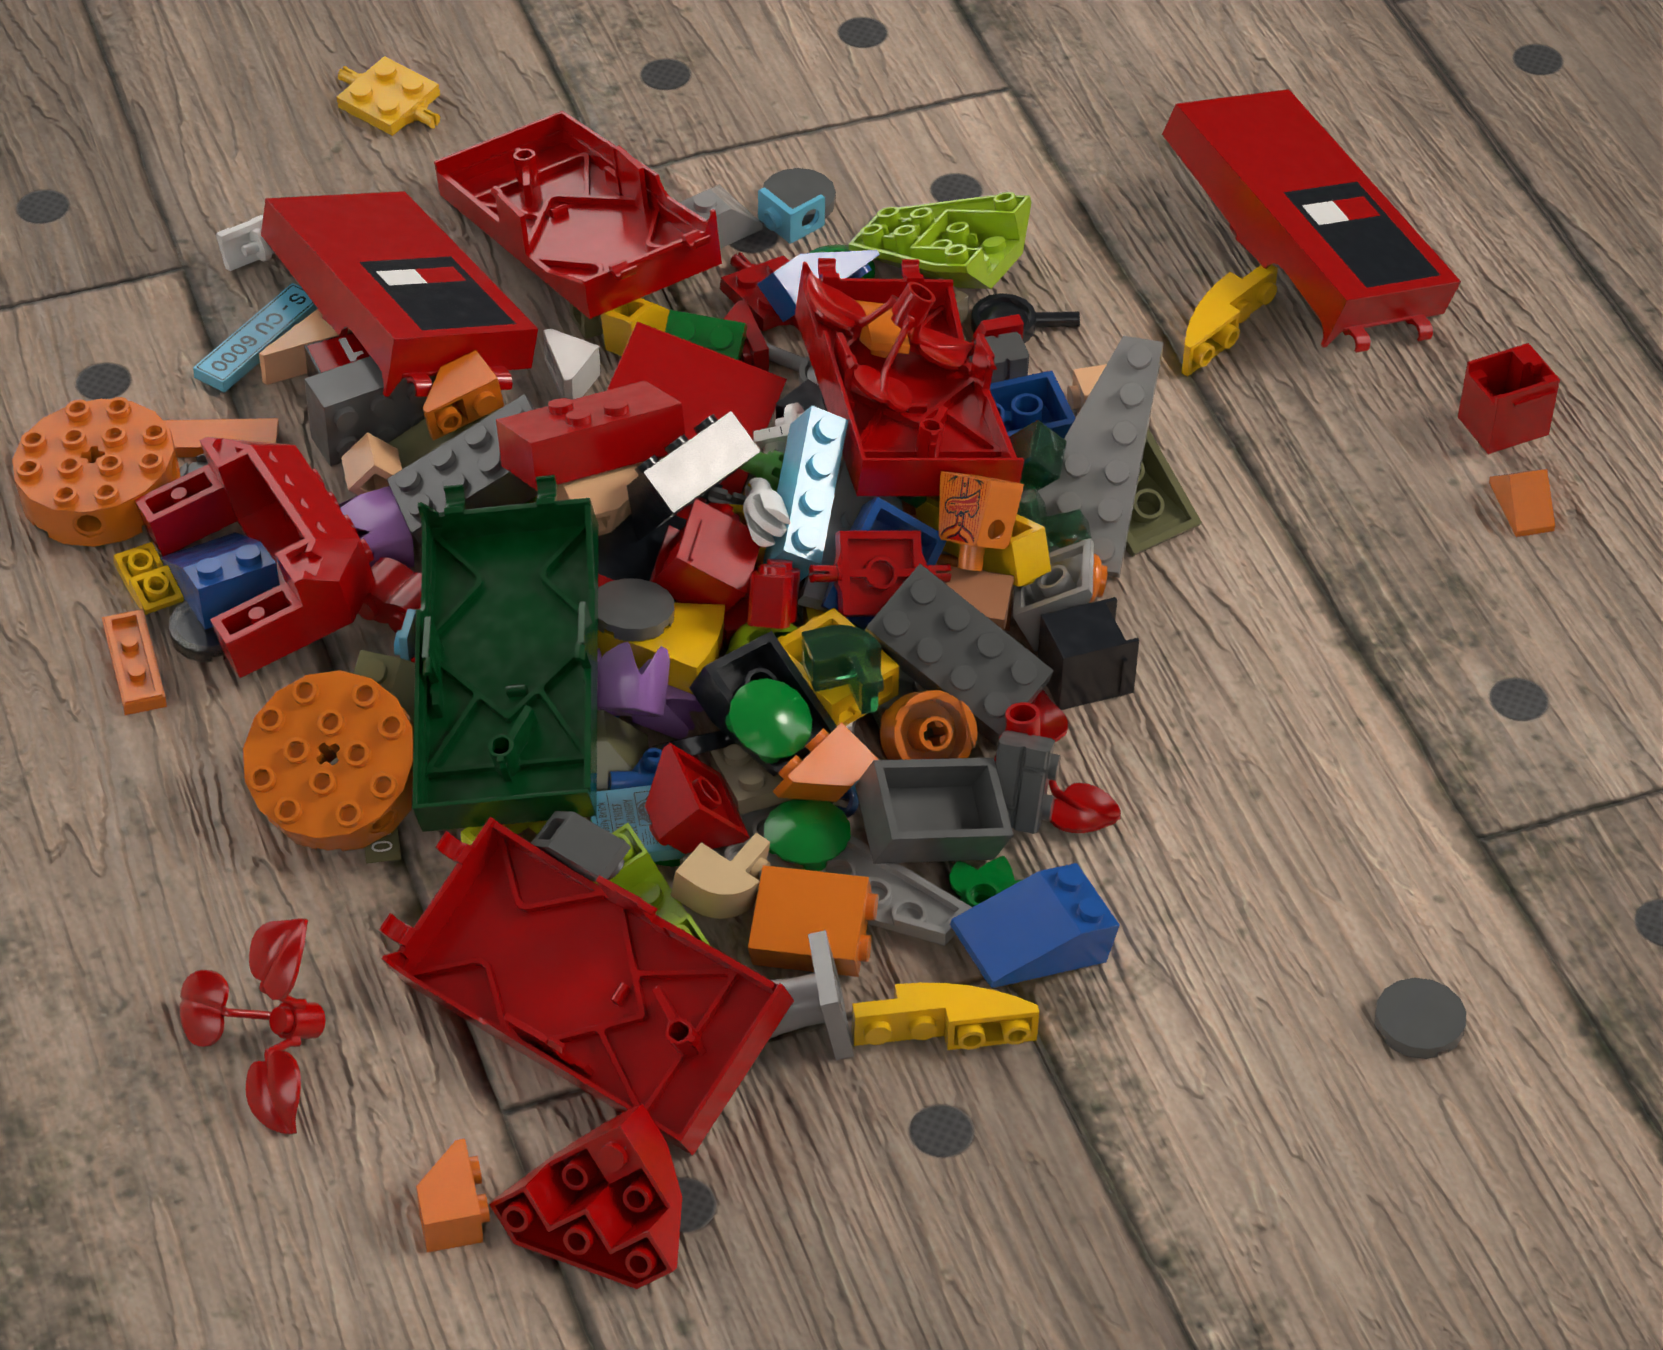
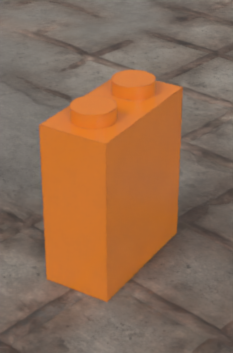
M763 865L748 943L752 965L814 972L808 934L826 930L838 975L859 977L861 962H868L871 952V935H866L868 920L875 921L878 910V894L872 893L869 877Z

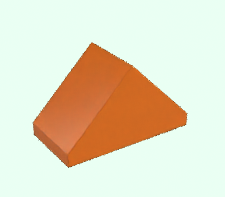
M1547 469L1490 477L1489 484L1516 537L1553 532L1555 530Z

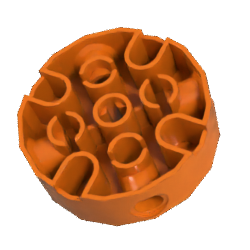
M123 397L91 401L81 399L71 401L66 407L43 417L28 432L24 433L12 459L15 484L25 516L33 526L36 525L38 528L47 531L49 538L67 545L96 547L126 541L142 533L144 522L135 499L181 477L179 461L169 426L155 411L128 401Z
M341 670L305 675L276 691L254 717L243 747L245 783L258 809L267 816L272 825L297 845L327 851L341 849L342 851L363 849L392 833L412 810L414 723L407 711L402 708L398 699L372 678ZM335 758L339 759L334 765L330 764Z

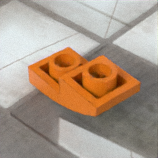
M857 301L863 307L866 316L883 305V303ZM892 308L861 329L860 341L871 350L872 355L887 358L901 331V328L896 326L891 320L893 315ZM906 336L898 353L909 354L908 336Z

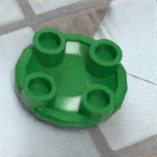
M766 678L750 681L738 689L730 702V711L726 716V725L744 747L757 754L762 761L773 764L779 762L782 758L791 757L804 748L811 736L812 717L808 704L798 691L784 682Z
M793 799L781 803L769 813L764 823V838L770 841L769 853L775 854L785 861L802 865L805 870L822 871L826 868L829 860L834 859L845 850L851 838L850 822L844 812L831 802Z

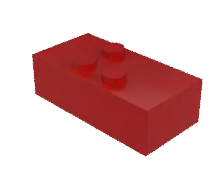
M647 381L572 400L568 398L554 399L548 402L546 407L496 419L501 466L535 490H537L536 477L555 475L558 485L643 462L653 455H656L657 458L668 455L664 448L685 434L682 403Z

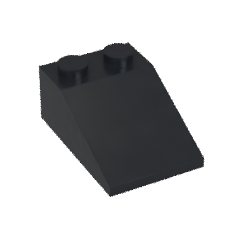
M770 631L704 666L689 689L712 723L771 775L776 776L795 755L803 761L811 752L804 746L802 750L791 757L782 758L779 762L770 764L762 761L757 754L744 747L726 725V716L730 711V702L739 688L750 681L768 678L784 682L798 691L808 704L812 717L811 736L805 746L823 728L830 734L837 726L774 633Z

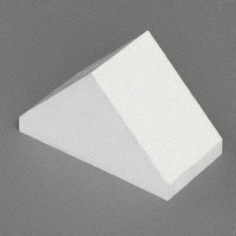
M554 329L543 330L545 361L560 397L571 400L583 397L600 376L599 345Z

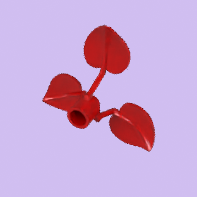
M812 271L807 276L805 292L810 306L821 318L842 329L851 330L855 324L863 328L892 308L893 315L891 320L896 326L901 328V331L881 371L879 372L867 365H858V368L853 371L852 379L864 394L880 403H886L889 408L896 412L904 413L912 405V394L907 385L900 380L888 376L889 369L906 336H908L913 344L917 345L919 353L924 358L944 369L953 371L962 367L974 345L973 342L964 341L922 326L936 298L927 287L920 283L909 282L899 298L891 295L885 304L866 316L863 307L853 298L823 283Z
M1044 690L1038 694L1032 703H1015L1009 706L1005 712L1006 731L1025 733L1028 736L1036 735L1052 738L1055 742L1063 738L1068 731L1066 715L1049 699ZM1049 780L1051 793L1057 798L1054 799L1050 823L1059 830L1068 833H1088L1111 826L1121 819V810L1118 804L1101 788L1087 783H1073L1063 792L1057 786L1056 781Z
M303 918L267 922L257 929L252 938L249 951L250 971L256 979L261 980L259 989L262 993L267 994L272 1000L283 1002L272 1011L225 1007L229 995V986L224 977L213 970H199L190 974L185 979L180 993L182 1001L179 1009L182 1028L188 1040L196 1046H212L221 1038L224 1031V1016L269 1020L271 1030L280 1038L286 1039L265 1050V1061H255L250 1065L245 1088L246 1099L254 1116L267 1128L283 1134L297 1133L296 1113L301 1092L299 1065L290 1053L283 1050L289 1047L301 1046V1039L318 1038L323 1033L326 1022L325 1013L321 1005L316 1002H307L306 999H296L289 995L298 976L305 945L308 920Z

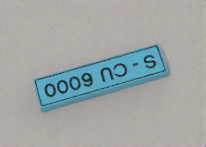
M291 283L193 367L194 378L225 393L260 363L259 353L266 346L275 342L295 324L300 323L318 308L301 286Z

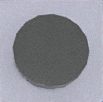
M803 168L785 169L771 175L764 182L763 188L768 189L792 209L821 194L825 197V219L834 210L836 190L833 182L822 173ZM815 209L806 213L802 220V226L809 224V220H813L816 213Z
M624 578L607 582L598 588V630L602 633L606 629L614 633V638L622 641H644L663 634L664 627L671 626L674 622V599L668 590L657 583L643 579Z
M1410 978L1399 980L1384 989L1377 1000L1374 1025L1378 1033L1380 1030L1381 1034L1385 1037V1043L1391 1049L1408 1057L1429 1059L1438 1057L1439 1052H1444L1447 1049L1450 1052L1458 1046L1465 1032L1466 1009L1460 997L1449 987L1430 979Z

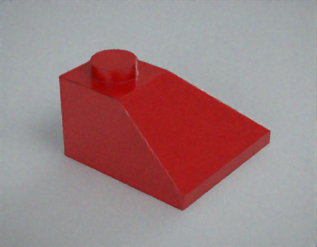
M671 743L665 746L645 804L646 811L652 822L649 828L654 838L661 845H670L684 854L692 853L701 842L714 849L744 843L750 838L721 773Z

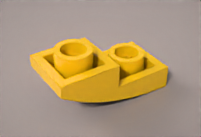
M152 542L113 555L114 565L138 607L143 609L145 615L184 601V596L169 566L163 565Z

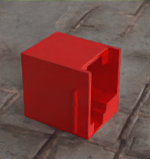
M1529 343L1467 362L1458 419L1487 454L1547 436L1550 432L1560 379Z
M695 498L686 525L681 530L670 525L667 527L650 582L657 583L668 590L673 599L681 603L725 605L726 613L746 594L751 579V572H753L761 546H758L752 540L748 526Z

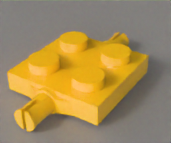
M386 56L382 57L364 73L359 74L347 66H343V69L339 70L338 80L350 86L336 97L338 108L391 136L395 135L405 125L414 121H420L432 129L435 128V125L438 126L440 115L427 109L428 105L440 96L438 83Z

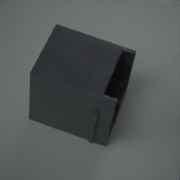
M1116 597L1041 614L1038 658L1054 670L1046 686L1057 707L1061 710L1134 693L1139 639L1126 640L1115 621Z

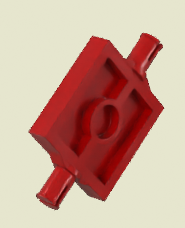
M738 252V255L737 253L734 254L730 260V264L738 271L721 277L720 290L734 304L739 300L746 299L762 332L783 325L795 326L800 331L795 315L783 322L757 286L759 282L785 265L789 260L783 255L756 265L752 264L743 253Z
M838 531L835 533L836 558L834 565H810L809 573H824L810 575L809 580L811 583L834 582L838 592V611L844 617H875L919 564L923 565L943 582H950L952 573H947L951 571L950 564L926 565L921 547V531Z

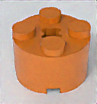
M941 690L906 694L897 699L882 714L880 741L883 752L888 760L968 758L976 745L978 732L972 711L963 701ZM927 728H932L933 736L925 740L924 732L927 731Z

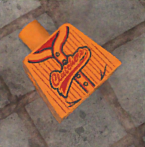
M941 471L939 537L941 540L960 543L957 568L982 571L985 548L1006 549L1009 546L1024 484L972 474Z

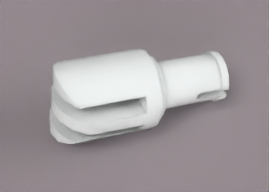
M754 478L749 481L751 488L748 485L745 486L747 498L743 505V513L752 540L758 546L769 547L775 544L772 535L782 537L787 531L785 523L790 525L791 522L782 497L772 490L770 483L766 479Z

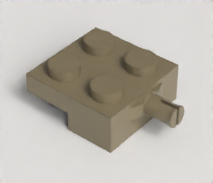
M731 744L725 748L710 751L711 768L721 773L739 815L793 800L790 798H778L772 791L782 782L783 778L779 774L776 776L771 775L737 744Z

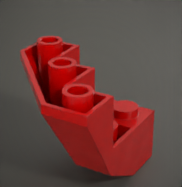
M643 1103L606 1121L561 1149L489 1203L515 1245L626 1286L638 1289L674 1272L677 1268L682 1193L668 1144Z

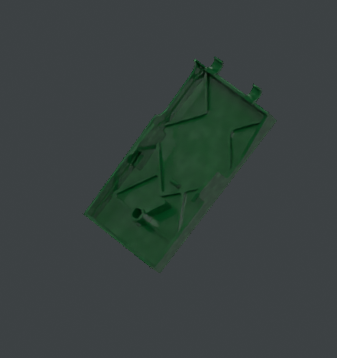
M555 475L536 477L538 496L535 503L465 509L463 484L444 486L446 498L444 512H437L422 502L418 503L422 526L421 608L416 610L412 809L422 832L482 827L490 817L494 818L501 825L548 821L555 811L575 812L582 817L597 816L599 524L590 498L557 501Z

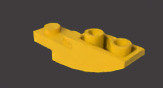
M1271 264L1267 269H1264L1260 265L1243 278L1229 272L1204 295L1192 314L1186 331L1182 374L1188 377L1200 367L1207 366L1212 358L1224 349H1229L1236 343L1240 335L1239 323L1246 321L1250 314L1262 305L1269 304L1277 293L1278 267Z
M922 982L895 984L894 999L852 1003L851 1033L854 1046L881 1045L886 1042L913 1039L927 1040L944 1036L947 1050H972L983 1046L1001 1044L1017 1045L1028 1041H1037L1039 1008L1037 1004L1019 997L976 986Z

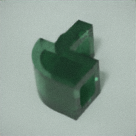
M1036 488L1022 492L1017 514L1045 527L1049 553L1053 552L1052 547L1054 546L1064 548L1081 540L1092 538L1089 522L1081 509L1047 516L1045 502Z
M831 625L802 632L801 662L814 691L817 692L848 684L861 715L878 711V692L884 691V682L881 674L880 643L868 632L848 625Z

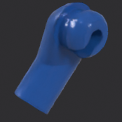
M658 748L646 750L632 771H609L608 790L652 785L662 750Z

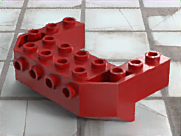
M205 437L199 441L206 456L207 465L135 499L147 532L162 556L180 550L237 521L246 536L261 541L275 560L279 586L210 619L226 658L238 677L242 678L353 623L374 581L369 565L370 562L374 561V556L366 540L359 538L350 517L347 514L343 515L334 494L326 490L318 471L310 467L296 445Z

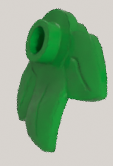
M1000 856L986 863L978 870L969 864L957 861L950 873L951 888L961 897V901L971 907L1023 880H1015L1011 865L1005 856Z

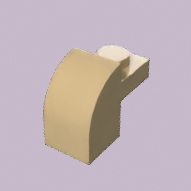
M755 833L731 861L701 842L675 871L671 896L691 910L710 918L725 919L745 913L755 904L762 866H770V862L767 861L770 841Z

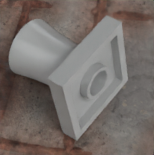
M826 930L808 934L815 973L771 980L776 984H783L794 999V1002L770 1039L803 1027L825 1023L836 1060L853 1057L842 987Z

